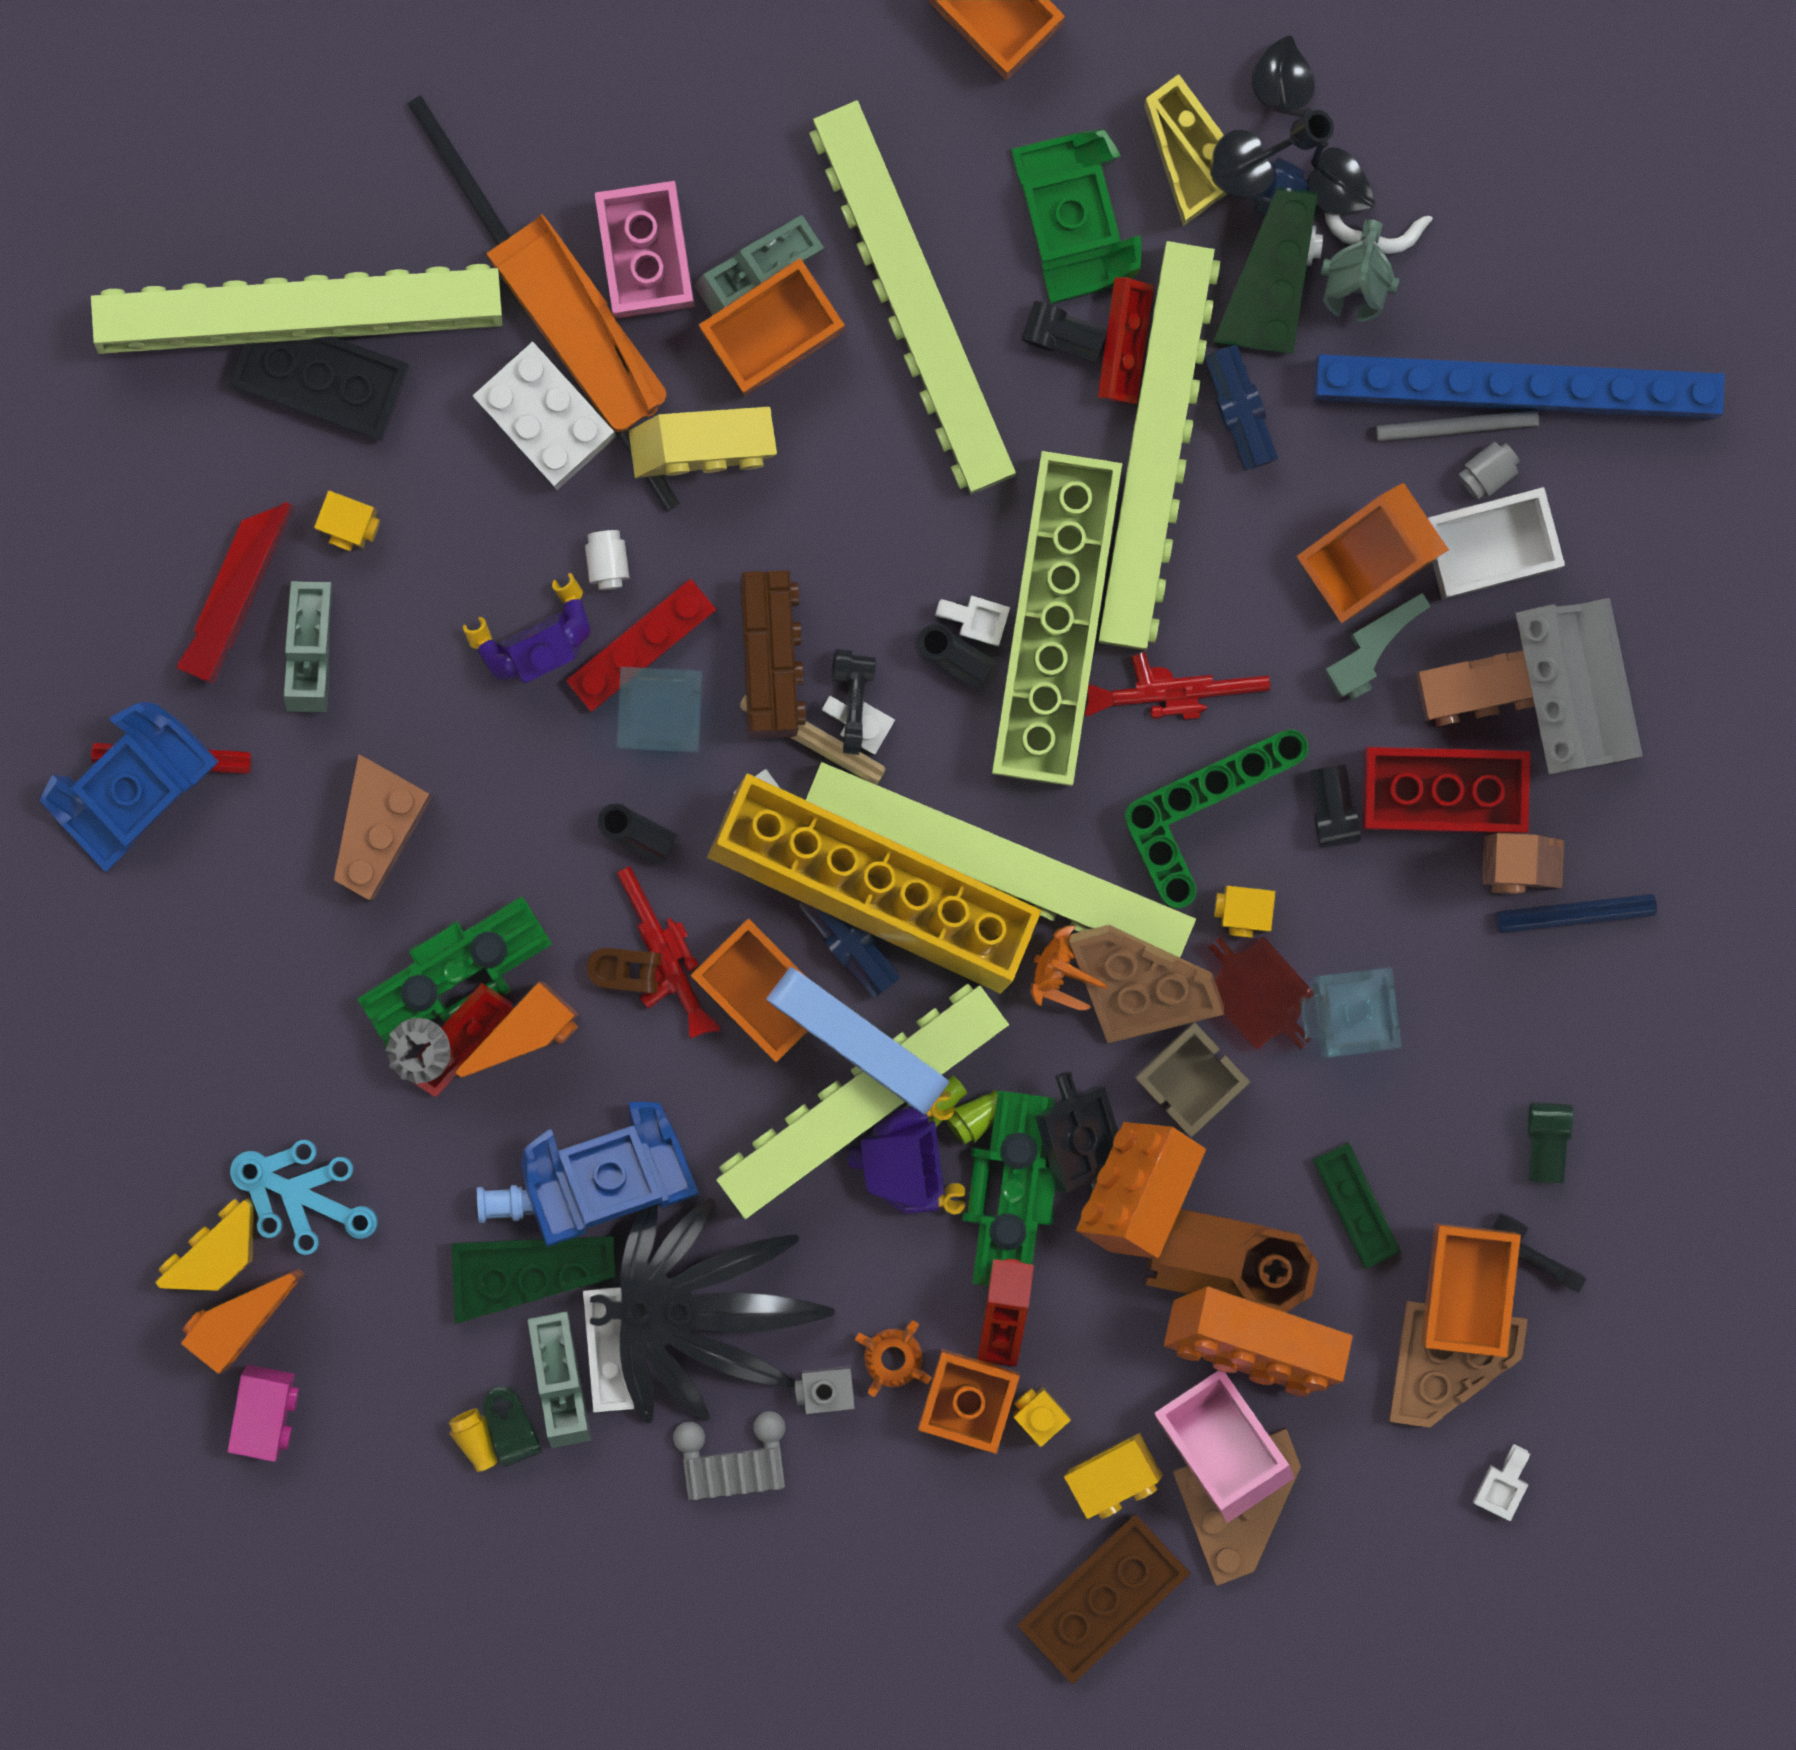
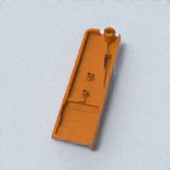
M540 214L532 223L486 253L488 260L494 268H498L501 278L613 431L624 432L634 426L641 418L650 417L657 412L658 407L666 399L664 386L615 320L607 306L608 303L543 214ZM615 347H618L630 371L629 373H627Z

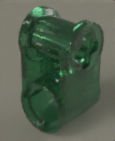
M503 1385L491 1389L485 1396L483 1411L503 1467H508L542 1453L530 1419L527 1418L516 1391ZM501 1396L503 1401L511 1400L513 1403L509 1406L507 1415H502L500 1410L493 1411L491 1409L495 1405L496 1397Z

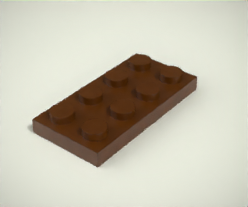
M1134 1513L1017 1623V1626L1073 1685L1181 1584L1191 1572L1140 1517Z

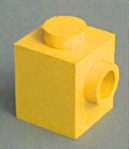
M328 490L314 528L331 536L329 544L351 552L353 545L364 548L366 540L373 542L381 520L375 518L378 511L374 507Z
M1225 886L1224 894L1217 893L1214 917L1221 918L1220 926L1229 927V935L1253 938L1254 930L1270 932L1276 891Z
M1043 1386L1037 1392L1030 1388L1014 1403L1018 1409L1013 1412V1417L1040 1447L1071 1421L1070 1416Z

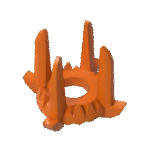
M1064 926L1057 929L1052 935L1054 939L1046 946L1042 955L1036 954L1033 962L1037 966L1030 992L1033 1001L1039 1006L1042 1005L1043 998L1076 1010H1088L1091 1008L1089 1004L1056 990L1060 989L1059 985L1064 984L1062 980L1064 976L1081 983L1087 982L1097 987L1108 988L1099 979L1069 964L1070 959L1075 958L1070 945V934L1075 929V926Z
M912 1320L905 1331L886 1329L878 1332L872 1338L860 1332L857 1334L854 1340L866 1347L864 1365L868 1374L874 1380L867 1392L869 1395L875 1397L882 1386L901 1387L910 1383L914 1378L927 1385L929 1384L932 1377L921 1370L923 1362L922 1350L919 1342L913 1337L919 1326V1323ZM889 1347H897L904 1352L905 1363L897 1370H889L882 1364L881 1356Z

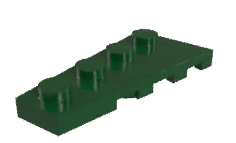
M1277 186L1213 342L1293 354L1318 192Z
M614 1236L575 1237L546 1247L544 1239L451 1243L455 1324L616 1277Z

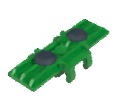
M521 896L466 931L463 930L462 925L456 919L447 925V929L423 944L418 943L411 947L409 953L414 960L413 964L357 998L387 1047L390 1039L389 1034L401 1022L413 1018L432 1020L440 1015L443 1022L446 1023L471 994L448 1008L443 1003L441 996L452 987L485 968L492 978L485 985L498 994L503 993L506 996L512 991L503 975L552 945V942L524 897Z
M998 1090L990 1150L971 1148L974 1164L967 1212H963L962 1220L980 1223L972 1284L989 1286L993 1259H1016L1023 1264L1032 1265L1038 1223L1053 1224L1054 1212H1052L1055 1181L1051 1168L1046 1166L1047 1155L1035 1115L1052 1108L1054 1098ZM990 1159L1004 1161L1000 1201L997 1215L995 1216L983 1214Z

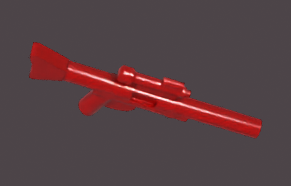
M1146 652L1130 656L1137 678L1136 688L1109 691L1091 684L1088 685V701L1084 715L1091 716L1112 705L1121 706L1166 701V707L1158 705L1150 708L1151 718L1160 719L1163 716L1183 714L1184 720L1200 718V712L1207 711V704H1199L1198 698L1270 691L1269 675L1213 680L1212 674L1173 678L1168 668H1150Z
M631 866L620 870L616 874L641 922L636 927L648 951L662 954L660 966L656 965L655 981L658 982L657 994L644 992L639 998L650 1009L669 993L671 995L676 992L686 1013H688L690 1038L706 1032L720 1031V1026L701 1008L678 959L684 958V965L687 971H692L699 966L696 958L692 957L684 941L688 934L682 922L676 924L672 918L666 920L668 928L663 930Z

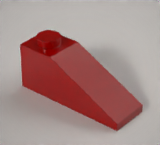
M993 1259L978 1349V1360L1017 1367L1029 1308L1034 1265L1023 1264L1016 1259Z

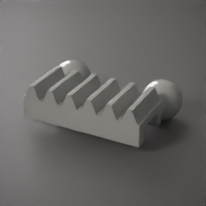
M766 1411L757 1416L754 1421L753 1430L755 1436L763 1442L764 1448L704 1456L699 1455V1450L705 1443V1433L702 1427L690 1421L681 1423L674 1431L673 1442L676 1448L683 1453L688 1500L785 1488L779 1442L786 1430L784 1419L773 1411Z

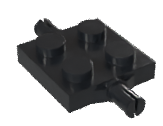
M1067 1071L1055 1076L1062 1098L1054 1107L1035 1115V1119L1057 1191L1069 1192L1083 1184H1088L1092 1194L1097 1183L1098 1173L1105 1165L1113 1147L1114 1137L1118 1132V1128L1105 1086H1094L1082 1093H1077L1072 1072Z

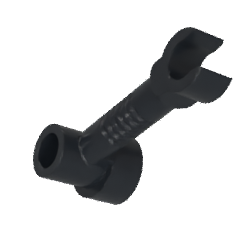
M835 649L832 681L847 682L849 685L843 753L859 755L863 735L862 712L865 681L874 680L876 657L852 655V650Z
M1500 1212L1493 1227L1495 1230L1516 1232L1521 1235L1518 1259L1525 1261V1263L1532 1265V1267L1539 1269V1271L1579 1293L1587 1280L1585 1276L1522 1243L1521 1241L1529 1227L1515 1218Z

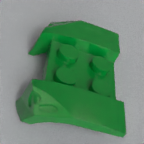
M1091 129L1011 149L1020 188L1023 189L1042 263L1041 269L1050 304L1080 298L1113 288L1115 277L1133 279L1141 267L1142 239L1141 235L1123 241L1120 240L1102 167L1113 164L1121 155L1107 132L1103 129Z

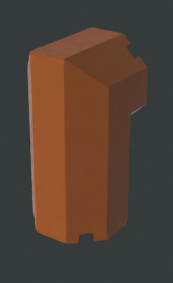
M1181 1208L1159 1259L1148 1258L1147 1266L1150 1267V1270L1154 1271V1276L1145 1275L1144 1283L1148 1286L1186 1294L1208 1286L1287 1313L1293 1307L1313 1296L1319 1263L1301 1235L1297 1232Z

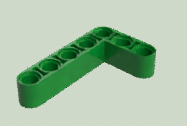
M1292 729L1281 731L1145 795L1128 805L1124 813L1125 826L1163 904L1170 908L1179 909L1192 903L1196 896L1195 882L1168 825L1302 762L1307 756L1309 749L1308 741L1302 733ZM1292 737L1299 743L1300 752L1295 759H1285L1279 753L1278 745L1282 738ZM1246 755H1257L1263 761V771L1259 776H1248L1242 770V760ZM1216 771L1225 776L1227 786L1224 792L1213 794L1207 790L1205 778L1208 773ZM1173 789H1183L1189 794L1190 805L1185 811H1175L1170 807L1168 796ZM1146 806L1151 809L1154 821L1149 828L1141 829L1134 825L1131 818L1134 808ZM1157 842L1168 845L1171 851L1169 862L1162 866L1154 864L1149 858V849ZM1172 879H1181L1188 886V895L1182 902H1174L1167 896L1166 887Z

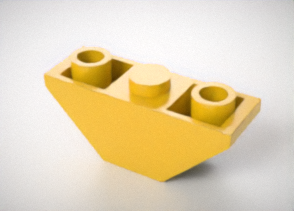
M235 1198L218 1213V1216L222 1219L219 1224L211 1231L207 1226L203 1227L188 1241L192 1248L182 1258L175 1253L158 1269L162 1274L155 1281L158 1287L214 1291L224 1288L253 1261L255 1215L253 1201L248 1198L240 1203Z

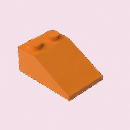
M538 982L455 1073L461 1078L552 1045L555 1041L559 1045L563 1044L579 1027L574 1022L579 1014L545 982Z
M297 1269L208 1311L204 1309L200 1312L197 1311L182 1329L187 1336L181 1344L216 1373H222L234 1363L305 1273Z

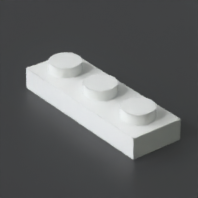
M621 1287L583 1290L593 1412L634 1409V1403L628 1392L621 1366V1319H611L610 1322L602 1326L590 1324L591 1317L600 1318L606 1314L605 1305L600 1302H590V1297L596 1294H604L611 1298L612 1301H621Z

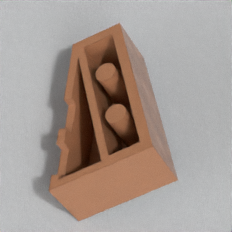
M1524 651L1509 654L1503 653L1489 658L1448 665L1415 674L1425 721L1435 720L1436 727L1460 722L1459 714L1475 711L1476 719L1500 714L1499 706L1514 703L1516 710L1535 707Z
M358 754L334 881L364 898L374 901L434 795L365 756Z
M1496 833L1484 836L1482 885H1492L1491 893L1503 894L1525 893V887L1562 888L1564 840L1526 834Z

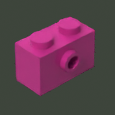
M247 1364L241 1374L228 1453L276 1462L281 1450H288L293 1429L292 1426L286 1425L288 1411L295 1412L299 1397V1388L293 1387L294 1373Z

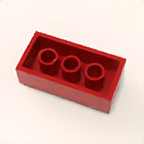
M1366 747L1363 749L1361 829L1506 834L1529 833L1531 751Z

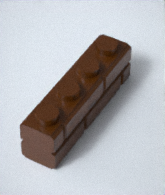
M790 571L743 572L740 577L748 738L795 737L798 734V725L806 724L805 701H797L796 691L797 685H803V662L795 661L794 646H801L800 621L793 622L792 606H799L798 582H791Z

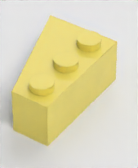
M1178 74L1148 96L1145 100L1144 108L1184 227L1226 196L1227 193L1215 185L1210 175L1214 148L1224 134Z
M770 407L659 414L628 431L635 478L665 474L667 476H674L696 470H703V473H713L726 470L728 466L739 465L740 470H751L763 467V461L777 455Z

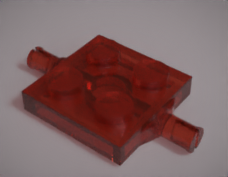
M1221 936L1217 938L1215 942L1225 954L1214 943L1208 949L1224 965L1219 975L1214 979L1224 1004V1015L1256 1050H1259L1272 1037L1283 1032L1301 1050L1306 1045L1296 1035V1032L1306 1043H1309L1313 1038L1297 1023V1020L1302 1010L1317 995L1264 936L1258 939L1250 948L1237 954L1223 941Z

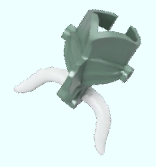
M1325 213L1326 223L1332 234L1342 242L1350 244V246L1340 250L1331 260L1324 259L1320 275L1329 278L1323 301L1334 315L1340 317L1344 303L1342 297L1351 293H1363L1367 304L1359 305L1355 321L1372 320L1381 315L1387 293L1395 295L1399 283V278L1394 277L1392 266L1385 254L1400 253L1413 246L1433 217L1423 216L1414 221L1402 236L1389 239L1380 236L1383 224L1377 220L1365 219L1362 231L1346 226L1339 215Z

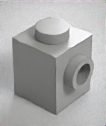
M851 1366L802 1371V1380L795 1381L797 1405H805L806 1414L855 1409Z

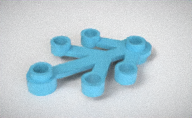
M306 1139L297 1141L292 1148L268 1157L255 1151L241 1153L232 1162L230 1169L231 1179L239 1189L250 1192L259 1217L257 1229L262 1236L266 1238L275 1237L283 1228L282 1219L273 1213L266 1188L281 1194L296 1235L294 1247L302 1255L314 1253L320 1243L318 1235L311 1230L303 1205L345 1224L346 1231L354 1238L364 1239L376 1231L378 1217L371 1208L358 1206L350 1209L310 1190L313 1187L333 1180L345 1181L349 1179L354 1171V1166L350 1159L346 1157L334 1158L327 1166L288 1180L273 1172L295 1162L299 1164L312 1162L317 1155V1148L312 1141ZM301 1144L308 1145L312 1151L311 1156L306 1160L299 1158L297 1155V1149ZM338 1161H343L348 1166V1173L343 1177L337 1176L334 1172V1165ZM247 1164L255 1165L258 1170L257 1176L254 1179H248L243 1174V1169ZM357 1215L366 1217L368 1226L365 1230H357L354 1227L353 1220ZM266 1218H273L277 1222V1229L274 1233H268L264 1230L263 1221ZM303 1235H309L313 1238L314 1245L312 1249L304 1250L301 1248L299 1241Z

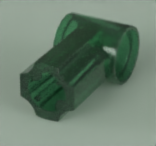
M1530 1103L1528 1115V1137L1531 1138L1529 1181L1564 1183L1567 1141L1571 1139L1573 1127V1106L1571 1104Z

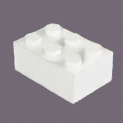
M531 342L473 395L480 406L556 490L563 486L617 437L613 429L534 342Z
M1544 487L1428 518L1449 549V551L1432 562L1442 600L1559 570L1565 566Z

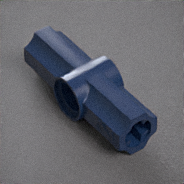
M1238 346L1226 347L1204 356L1218 395L1216 402L1226 430L1228 432L1231 431L1236 450H1238L1245 471L1278 460L1264 420L1266 413L1255 384L1251 385Z
M802 901L798 904L803 913L825 937L823 941L845 968L847 966L874 999L901 978L886 956H883L875 946L877 942L870 933Z

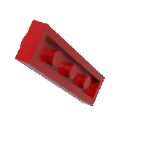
M690 578L566 681L589 710L593 712L715 613L717 609Z

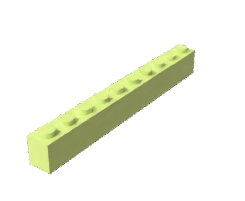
M858 100L814 118L813 125L815 130L809 132L817 154L826 153L831 167L825 169V173L833 191L836 192L841 189L847 204L841 206L842 213L849 229L857 227L862 238V242L856 244L864 265L873 264L878 279L872 281L880 302L888 301L894 316L888 318L889 324L896 340L904 338L910 353L903 355L912 377L920 375L926 390L919 392L928 415L935 412L941 427L935 429L943 451L952 450L957 464L952 466L951 469L959 488L967 487L970 495L1015 477V469Z
M1167 241L1165 244L1097 643L1142 651L1147 649L1148 642L1156 643L1159 619L1152 618L1155 602L1162 603L1165 592L1166 579L1159 578L1161 563H1169L1173 540L1167 539L1166 533L1168 523L1176 524L1180 500L1172 498L1175 483L1183 484L1187 460L1179 459L1182 443L1189 444L1192 433L1193 420L1186 419L1188 404H1196L1200 380L1193 379L1195 363L1203 365L1207 341L1200 340L1202 324L1209 325L1214 301L1206 300L1209 284L1216 285L1219 274L1220 261L1213 260L1215 249Z
M487 264L469 265L466 267V270L450 271L447 267H431L426 269L425 273L409 274L407 270L396 269L385 272V276L369 277V274L364 272H353L346 274L344 279L329 280L324 275H311L305 277L304 281L288 282L285 278H269L264 280L263 284L247 285L245 281L234 280L223 283V287L207 288L205 284L191 283L182 286V290L168 291L162 286H149L142 288L141 292L125 293L122 289H107L101 291V295L91 296L93 340L98 354L308 340L329 336L337 338L503 326L498 268L490 269V266Z
M823 762L820 764L806 798V801L1014 898L1033 904L1034 907L1042 910L1040 916L1054 921L1056 915H1060L1072 920L1070 926H1075L1074 930L1078 932L1111 925L1180 958L1196 921L1191 916Z

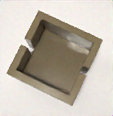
M1195 1022L1187 1026L1134 1076L1137 1082L1158 1104L1161 1105L1165 1100L1169 1103L1164 1109L1165 1112L1189 1137H1193L1250 1083L1248 1078L1226 1055H1222L1218 1059L1213 1056L1220 1050L1219 1047Z

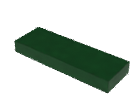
M1347 1142L1313 1158L1312 1161L1363 1268H1370L1401 1253L1350 1143Z

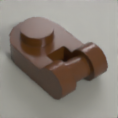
M609 947L600 948L589 957L587 974L595 985L602 988L657 994L658 982L655 981L656 965L660 966L662 954ZM631 962L640 963L638 979L629 978Z

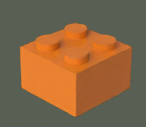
M941 1349L918 1430L996 1454L1020 1378L1019 1372Z

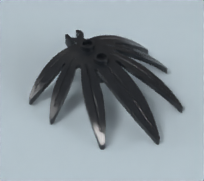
M708 1198L673 1228L657 1250L650 1264L647 1261L657 1232L658 1204L639 1211L629 1233L623 1255L621 1301H612L611 1298L604 1294L591 1296L590 1302H600L605 1305L606 1314L600 1318L591 1317L590 1324L602 1326L610 1322L611 1319H621L620 1359L623 1376L630 1397L646 1423H651L653 1420L655 1403L653 1382L645 1360L646 1358L649 1359L665 1387L685 1408L703 1421L710 1419L709 1411L700 1392L683 1367L665 1349L666 1344L672 1345L702 1364L741 1379L774 1386H795V1379L766 1361L723 1342L692 1334L690 1330L716 1332L767 1331L798 1326L833 1316L835 1309L832 1307L785 1296L758 1293L691 1294L692 1290L733 1279L767 1263L799 1241L798 1235L793 1234L763 1239L729 1249L697 1263L672 1279H668L666 1276L667 1272L686 1254L703 1229L714 1205V1199Z

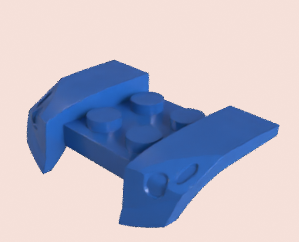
M139 702L110 717L111 722L126 733L76 783L68 776L52 774L40 799L43 806L105 872H108L135 845L134 842L185 791L191 790L219 763L183 723L156 703Z
M628 1102L630 1127L559 1151L551 1128L524 1148L521 1160L523 1178L528 1198L546 1247L584 1235L586 1228L659 1203L661 1208L699 1195L674 1128L660 1103Z

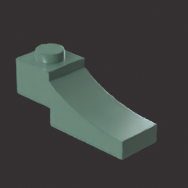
M800 215L741 249L734 257L704 273L693 286L712 315H714L799 258L806 262L818 255L824 247L803 215Z
M291 581L285 648L287 662L284 700L287 711L327 712L333 592L331 582Z
M1423 593L1349 636L1357 651L1323 670L1339 699L1348 694L1351 700H1354L1372 689L1369 681L1377 677L1374 667L1386 646L1406 624L1431 607Z
M568 1312L528 1319L538 1390L542 1400L547 1438L551 1448L592 1441Z

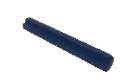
M1647 894L1497 912L1496 922L1498 931L1505 933L1656 915L1657 902L1654 895Z

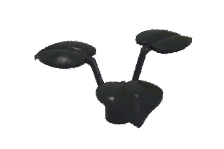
M1291 35L1286 36L1273 43L1261 54L1252 72L1254 93L1263 105L1275 106L1279 104L1281 113L1300 118L1291 125L1290 138L1265 151L1262 150L1260 140L1251 132L1234 130L1222 136L1217 142L1212 155L1210 170L1212 181L1219 189L1232 196L1253 197L1268 189L1274 180V169L1266 158L1293 144L1302 150H1310L1316 147L1311 159V165L1316 170L1311 172L1307 178L1308 191L1318 192L1316 207L1330 215H1345L1373 208L1375 200L1370 184L1356 160L1340 148L1330 147L1323 151L1328 146L1327 140L1332 137L1334 132V124L1331 117L1321 110L1299 109L1305 106L1313 97L1315 82L1310 66L1299 52Z

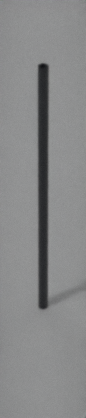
M422 96L411 100L408 106L498 246L511 236ZM631 427L624 432L616 433L632 457L628 433L632 429ZM663 475L645 477L666 512L680 504Z

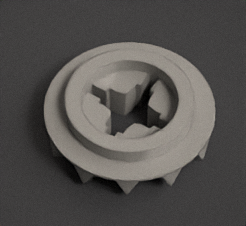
M424 1018L409 1019L401 1022L389 1034L390 1039L385 1051L388 1053L389 1067L400 1075V1079L415 1082L416 1084L429 1082L440 1076L446 1069L450 1060V1043L443 1029L433 1021ZM412 1040L416 1045L431 1043L426 1048V1051L422 1053L423 1062L418 1057L412 1059L405 1058L412 1049L410 1043Z

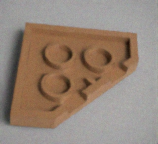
M1111 925L1071 934L1070 945L1079 969L1108 986L1105 989L1085 982L1107 1043L1224 1015V1004L1211 972Z
M1406 1300L1388 1421L1428 1428L1432 1427L1459 1404L1467 1401L1487 1386L1494 1378L1522 1360L1527 1318L1511 1317L1507 1357L1430 1349L1421 1345L1425 1303Z
M1283 1428L1268 1434L1290 1465L1296 1479L1301 1465L1287 1429ZM1186 1465L1173 1470L1215 1585L1218 1586L1254 1572L1295 1479L1229 1523H1226L1189 1467Z

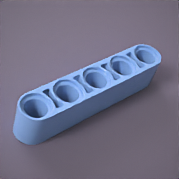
M791 966L766 998L769 1003L923 1115L927 1114L949 1084V1081L940 1073Z

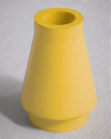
M477 1408L465 1411L448 1422L451 1428L449 1435L473 1464L476 1472L489 1469L498 1462L494 1453L486 1416H481Z

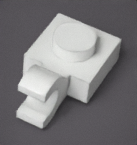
M970 596L968 607L941 599L939 600L935 616L962 623L960 636L998 647L1010 607L975 596Z
M829 696L821 711L846 724L847 705ZM864 702L861 748L875 755L895 719ZM845 726L840 733L842 737H844Z
M1513 1444L1502 1470L1490 1465L1473 1499V1503L1511 1521L1528 1487L1527 1482L1519 1479L1530 1456L1528 1450Z

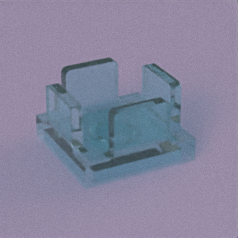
M621 667L617 749L699 753L703 671Z
M1392 967L1312 977L1314 996L1302 998L1301 1007L1305 1037L1319 1039L1321 1058L1402 1048Z

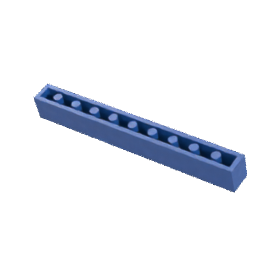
M1319 354L1315 359L1313 400L1716 419L1723 414L1725 373Z

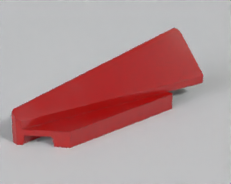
M284 502L280 506L241 521L194 628V632L197 634L178 662L177 669L209 683H215L229 649L234 646L294 509L292 504Z

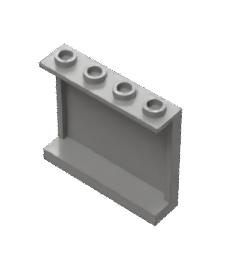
M1610 598L1556 607V604L1517 612L1516 617L1549 774L1643 757Z

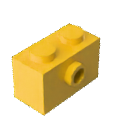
M1139 1432L1069 1469L1064 1478L1086 1518L1089 1519L1098 1514L1102 1520L1121 1510L1120 1502L1131 1496H1134L1135 1500L1139 1501L1157 1491L1155 1484L1159 1482L1163 1474Z

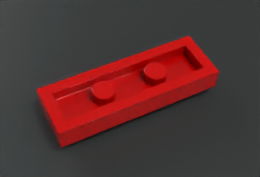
M1115 277L1098 398L1122 404L1137 405L1154 289L1152 284L1127 277Z
M481 983L441 1027L448 1037L451 1050L450 1060L446 1069L432 1081L418 1084L412 1083L437 1097L457 1075L455 1072L514 1009L512 1003ZM427 1043L414 1058L418 1057L423 1062L422 1053L426 1051V1048L431 1043Z

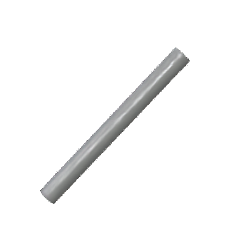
M1537 410L1376 425V436L1379 442L1539 426V417Z

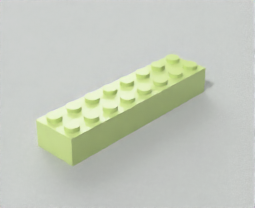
M1046 451L1041 452L992 775L1073 786L1122 463Z
M966 984L949 997L953 1005L942 1013H939L936 1008L932 1009L916 1021L920 1027L919 1030L908 1038L901 1032L893 1040L942 1075L1009 1025L980 985L972 989L969 984ZM855 1066L850 1070L854 1078L843 1086L836 1080L818 1093V1097L821 1099L820 1103L810 1110L806 1104L799 1107L785 1118L788 1126L778 1134L771 1128L753 1141L752 1145L756 1150L744 1158L738 1152L719 1167L723 1174L716 1180L742 1216L747 1219L905 1101Z

